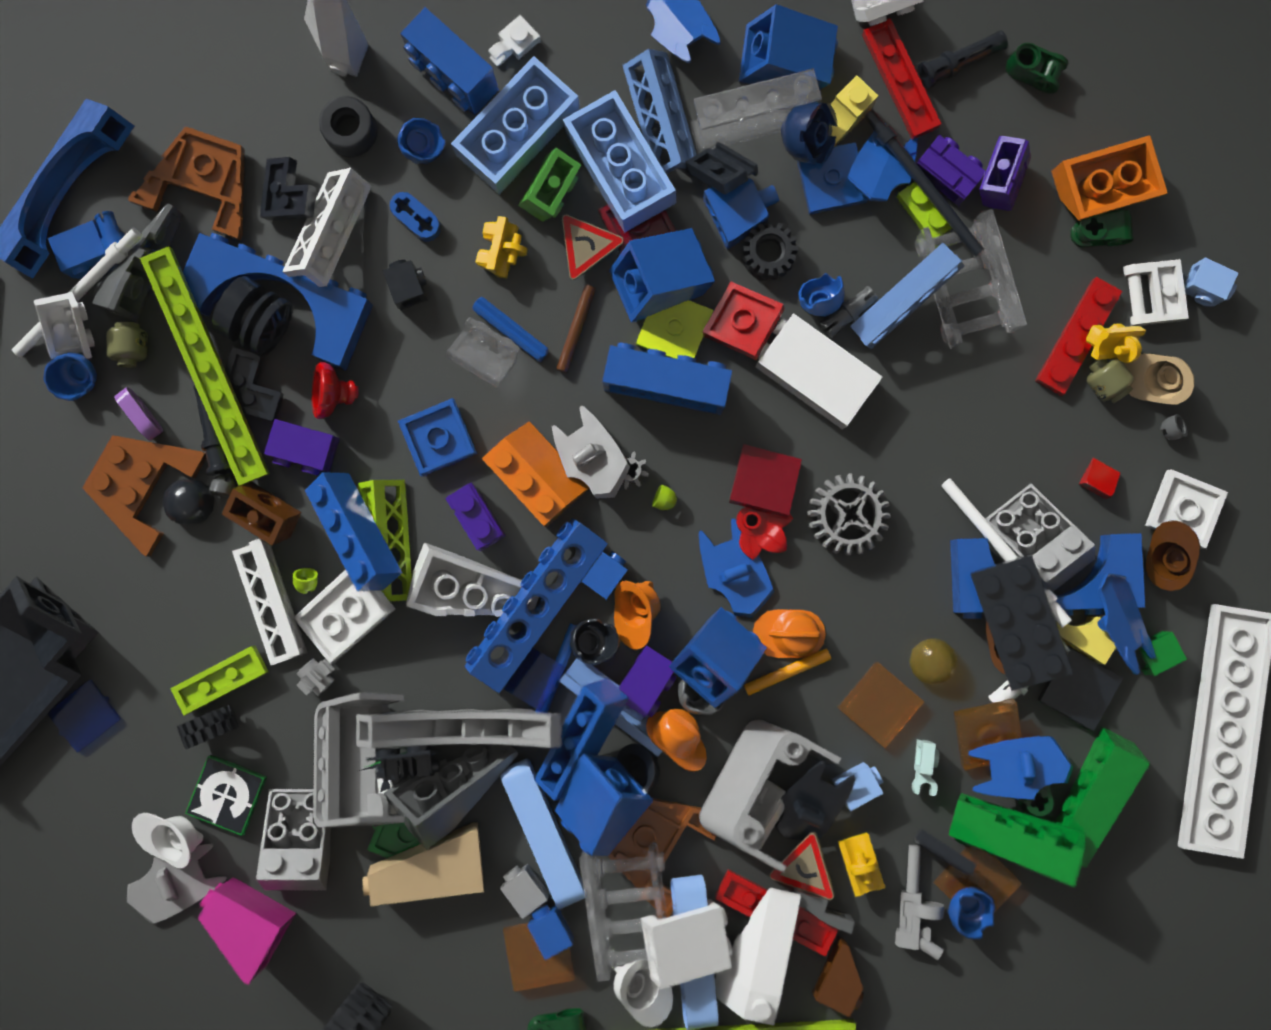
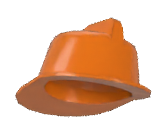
M622 581L615 588V628L621 641L631 649L638 650L647 645L651 636L652 621L657 617L661 609L660 599L654 590L653 582L633 583L631 581Z
M777 609L767 611L758 618L753 628V633L767 647L764 654L775 658L808 657L819 652L826 636L825 627L821 619L814 613L806 610Z
M671 709L667 712H655L652 718L649 717L647 719L646 731L650 740L683 769L692 772L699 771L705 766L707 759L706 748L701 740L698 723L689 712L682 709Z

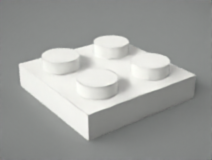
M1172 469L1166 470L1145 526L1155 530L1163 522L1171 520L1183 522L1194 530L1199 538L1200 548L1205 549L1208 546L1228 492Z

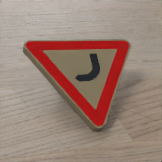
M567 214L562 217L569 277L571 280L579 278L624 242L621 236Z
M811 832L781 862V864L786 866L785 871L781 872L774 869L769 876L777 882L832 900L835 892L817 834Z

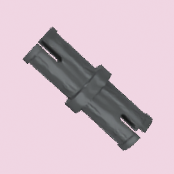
M866 286L850 301H844L840 309L820 322L823 330L834 323V326L826 332V335L833 338L850 322L854 323L859 319L861 313L879 301L876 293L865 301L864 298L873 292L869 286Z

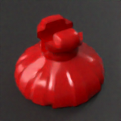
M319 362L315 366L313 374L311 401L314 417L316 419H324L332 414L338 403L353 404L354 399L358 398L359 387L355 385L354 381L349 380L345 382L339 380L334 368L330 364Z

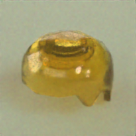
M931 638L921 641L912 649L909 662L912 673L921 682L940 684L949 680L955 673L958 659L954 648L946 641Z

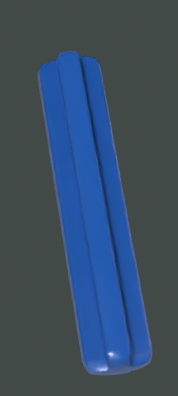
M484 297L476 300L472 308L479 316L538 362H541L549 352L548 347Z

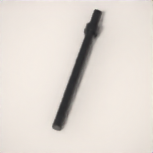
M873 109L870 110L864 118L877 133V140L883 147H888L973 256H978L985 250L897 140L898 135L891 126L887 127Z

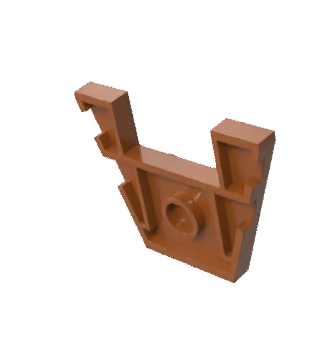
M185 126L163 153L161 162L153 171L150 170L143 178L145 182L136 192L133 191L130 194L128 201L134 205L157 212L168 184L221 201L222 203L212 230L241 241L245 149L239 144Z
M112 435L82 488L141 554L151 557L164 533L139 520L137 517L167 464L190 477L196 478L206 460V453Z
M652 798L654 801L608 857L664 919L670 917L673 912L671 888L655 879L685 827L689 826L712 840H715L716 836L706 831L700 824L699 814L701 807Z

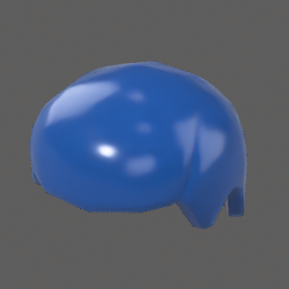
M412 118L402 125L398 134V145L404 157L415 164H428L440 156L445 146V139H443L440 127L425 118Z
M825 273L819 279H811L803 283L798 292L801 307L807 313L814 316H829L841 307L845 298L842 277L838 276L835 280Z
M68 352L57 356L47 363L43 380L48 391L55 397L74 401L86 395L94 388L97 381V372L93 364L82 354Z
M979 887L959 890L952 897L948 908L951 923L967 939L983 938V930L994 925L993 914L995 913V904L992 896Z

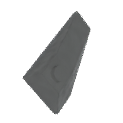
M166 204L141 233L142 238L128 251V256L120 264L116 263L104 275L102 281L97 284L94 290L93 304L137 323L152 288L140 258L170 246L183 216L173 205Z
M479 744L465 750L462 757L447 762L446 759L439 761L440 772L434 773V776L417 777L416 771L415 778H411L409 774L406 779H402L384 792V795L397 814L404 816V824L411 834L426 849H429L458 825L518 756V753L511 745Z

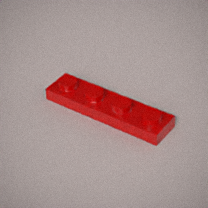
M891 18L863 30L862 37L911 139L914 140L938 129L941 126L940 119Z
M1097 276L1092 279L1035 382L1060 396L1066 393L1092 345L1086 342L1091 327L1093 325H1104L1122 293L1120 289Z
M728 869L714 897L716 900L750 917L768 889ZM799 906L792 940L826 957L839 929L830 926L807 909Z

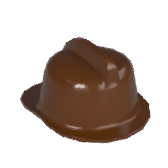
M1171 520L1159 525L1152 535L1145 568L1152 583L1163 590L1174 591L1182 589L1189 584L1194 576L1200 555V541L1190 526L1180 521Z

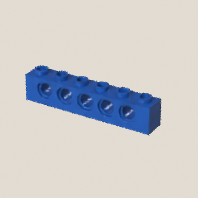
M573 518L570 522H565L560 527L556 535L558 537L551 547L548 546L544 549L538 559L540 562L533 572L530 571L524 576L520 584L522 588L515 597L511 596L502 608L503 614L497 622L493 621L484 632V640L479 647H473L466 657L465 661L467 663L465 668L467 671L498 693L504 688L608 544ZM574 546L576 550L575 556L571 560L566 561L564 559L566 549ZM556 571L558 574L556 582L552 585H546L547 575ZM536 596L539 597V605L535 609L529 610L527 608L529 600ZM522 622V628L518 633L509 634V628L513 623ZM504 647V653L500 658L491 659V653L495 648Z

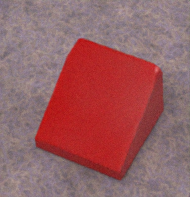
M1093 458L1078 485L1104 499L1112 498L1120 472Z

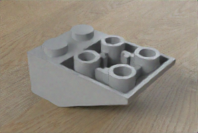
M1029 484L985 518L1018 558L1028 554L1033 555L1041 581L1046 590L1050 589L1054 592L1095 560V544L1032 484Z
M269 789L256 876L257 882L264 890H327L331 827H317L314 822L313 789Z

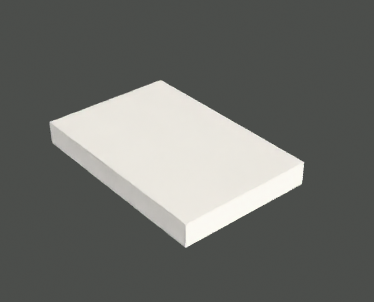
M345 570L293 618L330 664H333L389 616L395 608L381 590L357 592Z

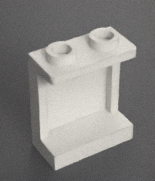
M711 899L707 900L706 907L658 920L653 915L641 918L650 977L661 989L731 968L730 956H732L733 951L725 932L727 916L723 907Z

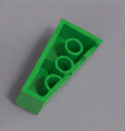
M1102 726L1056 821H1053V823L1085 832V851L1081 861V866L1087 868L1150 765V762L1134 742Z
M961 793L949 831V836L954 837L956 842L967 846H976L990 854L1003 857L1063 883L1075 886L1085 851V832Z

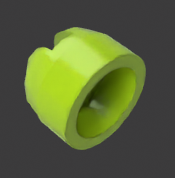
M661 484L653 499L652 507L663 511L672 509L677 502L675 492Z
M300 568L294 571L293 585L298 592L307 594L308 591L312 592L316 589L318 583V573L316 570Z

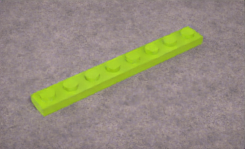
M168 246L141 257L140 260L238 485L242 486L269 475L268 468L173 249Z

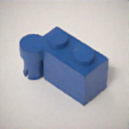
M113 211L102 212L104 218L98 213L94 217L95 221H89L48 238L61 272L73 279H82L106 255L105 250L113 242L118 243L125 236L123 232H120Z

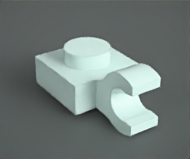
M917 739L914 764L916 773L915 779L912 782V791L915 794H919L921 784L928 783L929 795L936 796L938 787L931 778V775H933V767L937 768L939 763V750L935 749V743L928 740Z

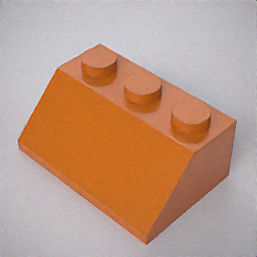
M1150 135L1064 160L1051 171L1060 200L1078 220L1150 200L1168 193Z
M530 421L502 439L482 458L546 528L589 489V486L583 480L567 477L557 450Z

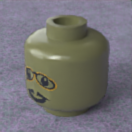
M115 323L114 327L110 328L106 335L107 357L116 361L118 367H137L138 362L147 359V332L141 329L137 323Z
M1118 358L1098 360L1089 367L1092 373L1087 377V383L1101 401L1111 400L1112 403H1115L1133 390L1131 385L1134 382V376Z

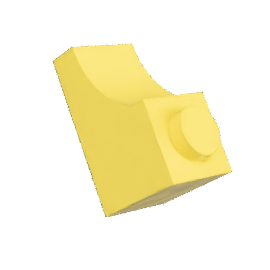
M857 75L831 103L837 117V126H832L831 135L836 136L834 147L873 109L878 95Z
M1104 615L1100 617L1088 616L1083 623L1072 626L1067 624L1063 628L1057 623L1063 642L1098 664L1105 665L1116 648L1107 631L1101 630L1098 627V621Z

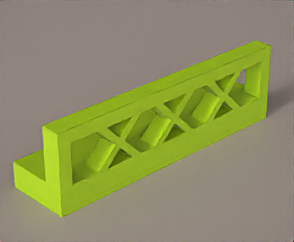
M370 480L358 483V491L389 549L391 550L395 546L400 551V560L397 564L402 571L398 578L402 581L403 594L392 595L391 584L384 590H381V592L389 602L407 600L412 574L405 480ZM384 487H396V500L392 505L385 499ZM391 515L398 521V530L394 535L387 529V520Z

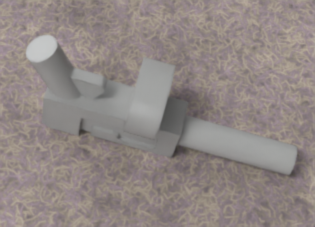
M909 845L907 888L901 891L899 928L896 929L895 944L899 948L921 949L938 960L944 949L931 942L930 927L920 929L921 918L931 920L943 919L944 905L933 901H922V892H919L921 846Z

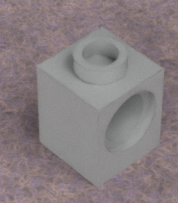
M528 864L521 869L517 865L503 876L505 881L500 889L522 919L548 900V890Z

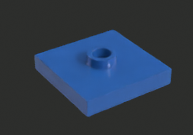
M856 142L833 147L830 156L822 164L816 163L815 165L797 161L809 215L867 203L868 199L848 179L850 169L858 155Z
M454 398L398 420L421 477L477 455Z

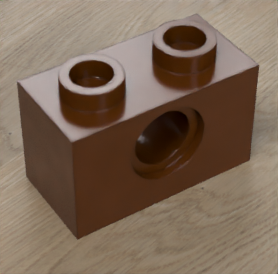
M250 482L233 488L222 515L273 546L291 537L302 512L255 483Z

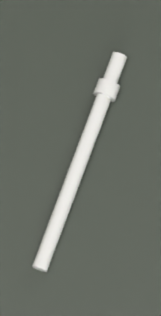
M132 228L118 243L113 242L105 250L106 255L69 291L73 293L76 302L116 263L120 264L128 256V251L142 238V234L137 229ZM40 322L12 349L15 355L23 357L43 337Z
M951 478L946 480L941 487L981 534L988 538V542L1005 562L1018 558ZM1045 589L1054 618L1063 628L1072 619L1056 602L1058 598L1050 589Z

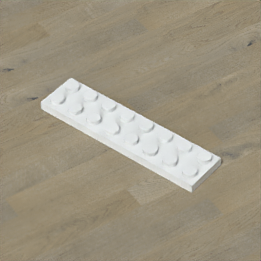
M1211 604L1178 839V847L1182 849L1244 859L1271 659V613Z

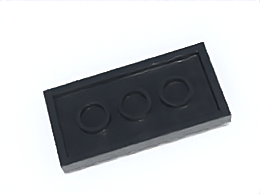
M1032 554L970 573L1011 691L1073 674L1069 657Z

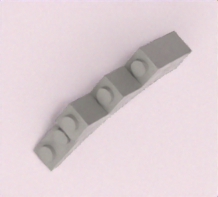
M512 708L486 711L476 709L447 711L409 710L356 714V746L366 748L437 744H507L549 748L561 747L562 726L560 714L534 712V710Z

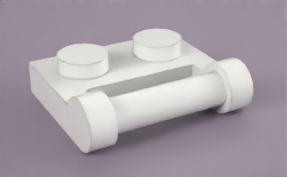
M1181 259L1132 264L1123 267L1124 277H1128L1133 314L1130 317L1131 327L1184 321L1189 318ZM1143 274H1148L1153 312L1145 314L1140 276Z

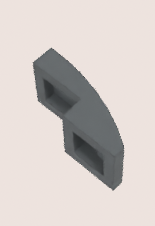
M797 888L793 889L794 893L800 894V903L809 912L830 926L852 934L855 921L850 914L827 908L828 900L826 898Z

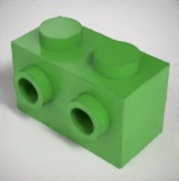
M555 148L545 156L518 206L542 222L550 217L555 218L564 205V202L561 200L566 191L569 193L578 180V177L575 175L581 164L558 148Z

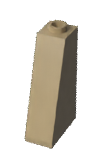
M478 822L470 823L451 831L429 849L420 844L370 865L368 875L363 877L364 896H370V906L484 892Z

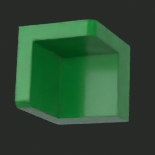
M1160 631L1150 636L1156 656L1154 659L1148 656L1142 646L1139 648L1147 665L1141 668L1144 675L1156 676L1187 660L1173 632Z

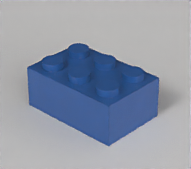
M426 7L400 33L405 44L403 49L410 56L408 59L410 64L420 73L426 71L431 76L430 81L441 92L447 90L453 96L452 101L463 112L468 109L476 116L499 91L493 67Z

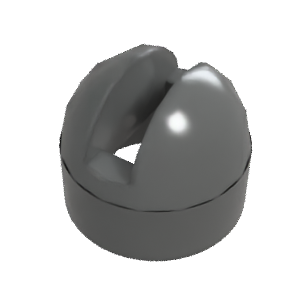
M1179 414L1168 417L1161 424L1160 430L1165 429L1167 432L1163 437L1168 440H1179L1188 435L1187 426Z
M224 474L217 475L211 482L209 493L229 498L233 488H235L233 478L229 476L224 481Z

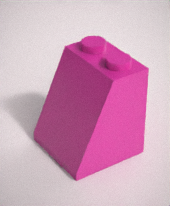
M233 877L224 884L220 882L215 890L210 889L200 904L204 909L198 919L241 980L249 985L267 967L296 912Z

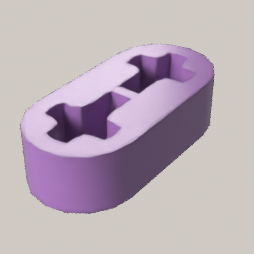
M126 387L114 396L116 402L146 439L151 441L163 432L159 422L131 388Z

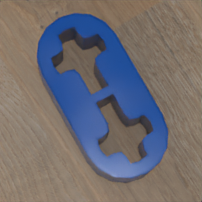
M400 192L392 197L390 200V210L400 223L423 241H432L438 237L441 231L440 222L429 209L407 192ZM400 202L403 204L409 202L408 205L414 213L410 216L404 210L400 212L398 204ZM421 218L425 223L432 221V231L424 230L421 232L422 227L417 220Z

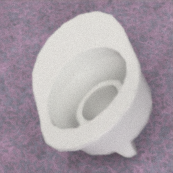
M142 813L133 819L131 825L133 836L142 849L176 868H184L189 864L191 853L203 840V835L183 816L162 819L153 814Z
M640 959L625 964L623 967L616 966L614 969L617 973L614 980V992L617 999L622 1002L628 1012L641 1025L646 1027L660 1025L668 1017L672 1009V988L661 989L651 980L648 960Z

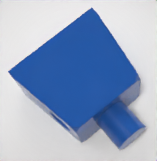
M748 178L747 182L726 195L714 188H709L704 191L703 200L727 250L745 239L752 228L756 229L758 224L763 223L764 226L767 223L769 214L766 207L778 203L779 197L773 185L758 191L753 180Z

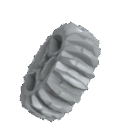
M849 473L846 477V483H844L842 476L837 475L835 476L836 486L830 480H826L824 486L827 492L821 488L815 490V493L821 500L810 499L809 503L818 508L807 513L810 517L817 516V521L809 523V527L815 528L819 526L821 531L815 533L814 538L819 539L825 535L826 539L822 546L827 548L832 542L835 543L833 546V553L835 554L840 552L842 546H844V554L846 556L851 555L852 546H854L857 554H863L862 544L869 550L873 549L874 543L871 538L876 541H882L883 536L877 530L887 531L889 528L887 524L881 523V519L891 518L890 513H882L881 509L888 507L889 502L884 501L880 503L878 498L884 495V491L880 490L874 494L872 492L876 486L874 481L865 487V476H860L857 482L854 483V475ZM842 490H851L859 493L851 503H845L841 499L837 500L833 497L836 492ZM866 500L872 510L871 525L868 524V520L862 514V508ZM827 504L831 506L830 509L836 514V522L832 526V530L829 528L825 516ZM856 506L852 513L855 521L853 522L851 519L843 523L846 514L842 508L845 507L848 510ZM848 526H853L865 533L855 540L839 537L840 533Z

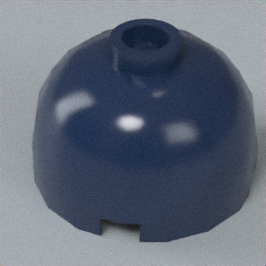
M811 101L804 102L790 111L781 126V136L785 150L792 158L803 163L815 165L816 163L822 164L827 160L836 142V136H831L832 126H837V117L833 107L828 103Z

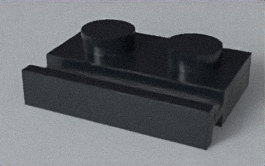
M720 142L715 143L716 148L712 150L707 148L685 161L688 173L724 195L747 182L748 176H757L759 174L757 163Z

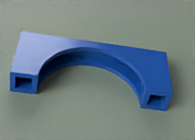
M86 98L0 226V259L33 279L50 254L46 248V236L52 217L65 193L83 170L95 159L106 152L118 151L135 125L110 107Z
M199 233L183 274L200 314L209 317L225 290L239 277L246 276L253 281L273 280L288 284L302 293L314 316L316 336L311 355L319 361L326 362L344 371L347 370L373 307L369 300L366 299V293L350 287L349 291L338 288L339 283L330 279L327 286L319 287L304 275L288 277L282 272L285 267L283 266L284 262L274 256L266 255V258L255 255L256 250L246 245L239 244L237 248L229 245V240L218 234L211 233L209 237Z
M1141 533L1100 536L1099 553L1090 573L1079 585L1066 593L1056 596L1058 598L1056 602L1068 616L1073 615V609H1084L1085 615L1104 614V606L1098 594L1101 579L1106 573L1127 577L1126 581L1137 606L1145 607ZM988 538L950 540L953 612L963 613V619L982 618L983 609L970 573L995 565L990 553Z

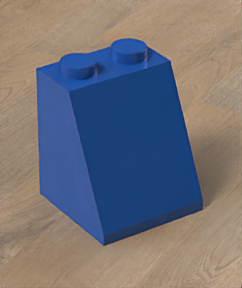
M775 4L746 24L739 82L816 92L831 83L834 75L833 60L838 45V39L836 38L838 26Z
M692 228L629 241L609 270L631 323L685 301L700 297L715 282L713 271L704 257L701 243L696 238Z
M720 607L669 665V668L716 708L739 690L767 647L761 643L760 638L755 633L743 627L734 614Z
M582 753L555 812L562 819L561 824L570 833H573L580 841L579 845L585 853L590 856H609L654 800L617 758Z

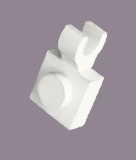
M519 15L498 33L501 42H497L488 50L491 54L489 59L497 67L502 65L512 54L519 60L540 42V35Z

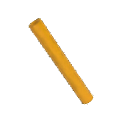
M827 648L743 686L747 695L750 696L831 660L830 653Z

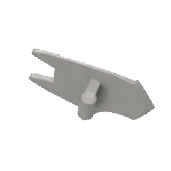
M581 406L580 414L583 427L570 436H567L557 426H552L558 454L568 478L583 480L589 486L596 499L613 498L621 487L630 465L604 426L588 409Z
M197 845L196 849L191 853L189 864L184 868H176L168 862L154 857L153 865L149 872L141 879L128 884L127 903L151 924L165 920L204 898L210 889L215 890L220 882L224 883L227 880L226 876L205 878L198 863V860L209 852L214 845Z

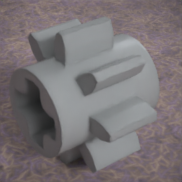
M635 452L631 454V458H626L631 467L635 465L638 467L635 470L636 476L634 478L626 475L624 479V488L626 490L629 487V483H635L637 487H641L638 479L640 476L648 477L649 474L646 471H641V467L647 462L646 459L638 462L635 459Z
M313 658L297 672L301 681L296 686L306 696L312 691L319 696L335 681L331 677V673L335 669L326 659L318 663Z

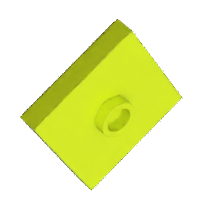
M688 300L648 316L645 319L636 345L647 350L656 349L666 353L665 357L677 359L678 355H685L695 358L703 338L702 331L710 319L713 310Z

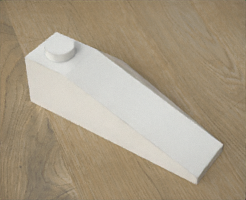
M308 0L304 20L330 71L340 76L350 74L357 77L368 42L348 1Z
M424 543L413 570L406 606L434 616L495 615L500 617L503 614L502 608L511 596L515 597L522 588L520 586L522 580L450 551ZM536 596L529 600L527 605L529 610L535 608L539 597Z
M769 888L750 916V921L743 932L738 934L734 940L733 953L730 956L731 968L716 973V998L743 1019L774 1025L787 969L801 898L800 894Z

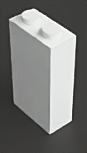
M794 313L789 320L782 318L773 331L777 335L771 345L766 342L758 357L760 360L756 368L843 430L856 415L882 376Z

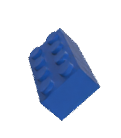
M618 343L617 346L610 345L603 377L604 391L718 415L722 414L732 370L726 369L725 364L709 361L708 365L696 363L695 358L685 355H678L677 359L665 357V352L656 349H648L647 353L636 351V346L627 343Z

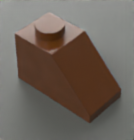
M838 935L812 993L816 1001L850 1017L853 1009L857 1010L860 1007L864 992H862L863 986L849 946L845 939Z

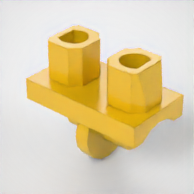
M498 216L497 222H486L482 232L483 238L492 242L490 251L480 249L477 254L476 264L483 269L489 270L499 278L507 279L510 264L516 265L517 256H526L528 251L525 246L520 245L522 235L517 234L519 227L510 223L507 217Z
M1113 324L1110 328L1093 325L1086 338V342L1094 347L1091 356L1096 360L1118 358L1123 363H1133L1140 357L1142 346L1138 339L1145 334L1146 330L1140 326L1125 327L1122 324Z
M866 832L838 841L855 897L870 891L884 889L885 885L869 834Z

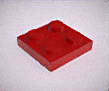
M730 282L702 333L704 337L757 360L783 314L785 307L780 302Z

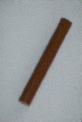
M584 286L556 368L558 371L568 373L596 290L593 286Z

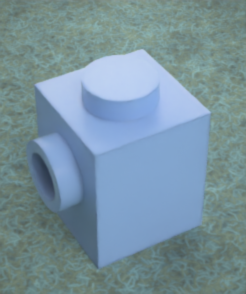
M1205 257L1193 264L1184 283L1185 293L1194 297L1195 301L1203 306L1210 307L1225 300L1228 301L1236 290L1237 284L1234 282L1238 272Z

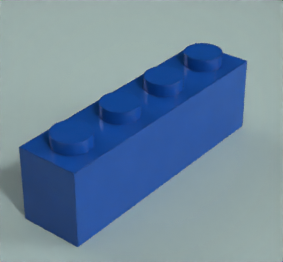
M322 472L305 492L357 592L384 590L402 573L350 474Z
M608 678L583 685L562 726L561 747H552L549 750L534 779L554 801L561 798L581 754H599L628 700V697Z

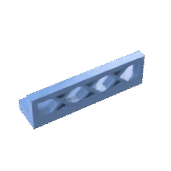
M647 49L625 63L623 68L642 135L667 174L676 168L686 169L685 161L694 157L696 151L667 52ZM643 64L645 73L642 82L637 81L634 69ZM647 91L651 93L653 99L650 110L645 109L644 105ZM655 119L659 121L661 126L658 139L653 137L652 133ZM665 148L668 151L671 162L662 166L660 155L662 149Z
M942 243L850 327L861 338L860 340L868 348L872 349L964 267L963 262Z
M577 658L559 681L576 695H579L583 685L606 678L617 688L620 686L595 666L585 664ZM622 710L615 724L655 755L659 756L662 750L652 743L646 731V722L650 716L647 715L642 721H639Z

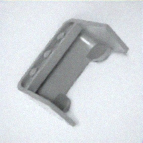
M355 693L318 704L314 716L313 817L317 827L367 826L404 822V816H389L391 809L389 801L383 793H376V768L362 770L367 768L366 766L376 763V760L366 761V758L376 757V748L356 746V714L390 712L388 704L404 701V695Z
M753 720L747 723L742 730L699 814L700 824L706 831L768 866L784 872L786 869L785 865L759 851L765 837L764 828L759 821L748 814L777 759L787 765H798L810 754L829 765L839 764L841 758L796 733L764 720Z

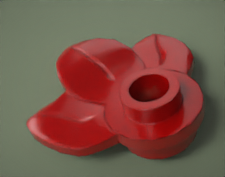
M747 507L742 508L737 514L736 524L741 531L739 545L743 553L753 560L759 555L761 549L772 553L785 552L787 540L781 528L793 520L791 514L786 518ZM748 515H754L757 518L755 526L747 524L746 518Z

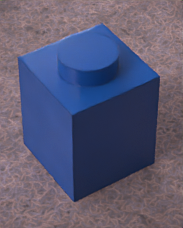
M611 551L609 556L602 552L581 582L607 600L627 573L628 569L624 567L627 561Z
M544 905L531 913L532 918H530L527 927L545 960L573 945L574 936L556 905L551 908L548 905Z

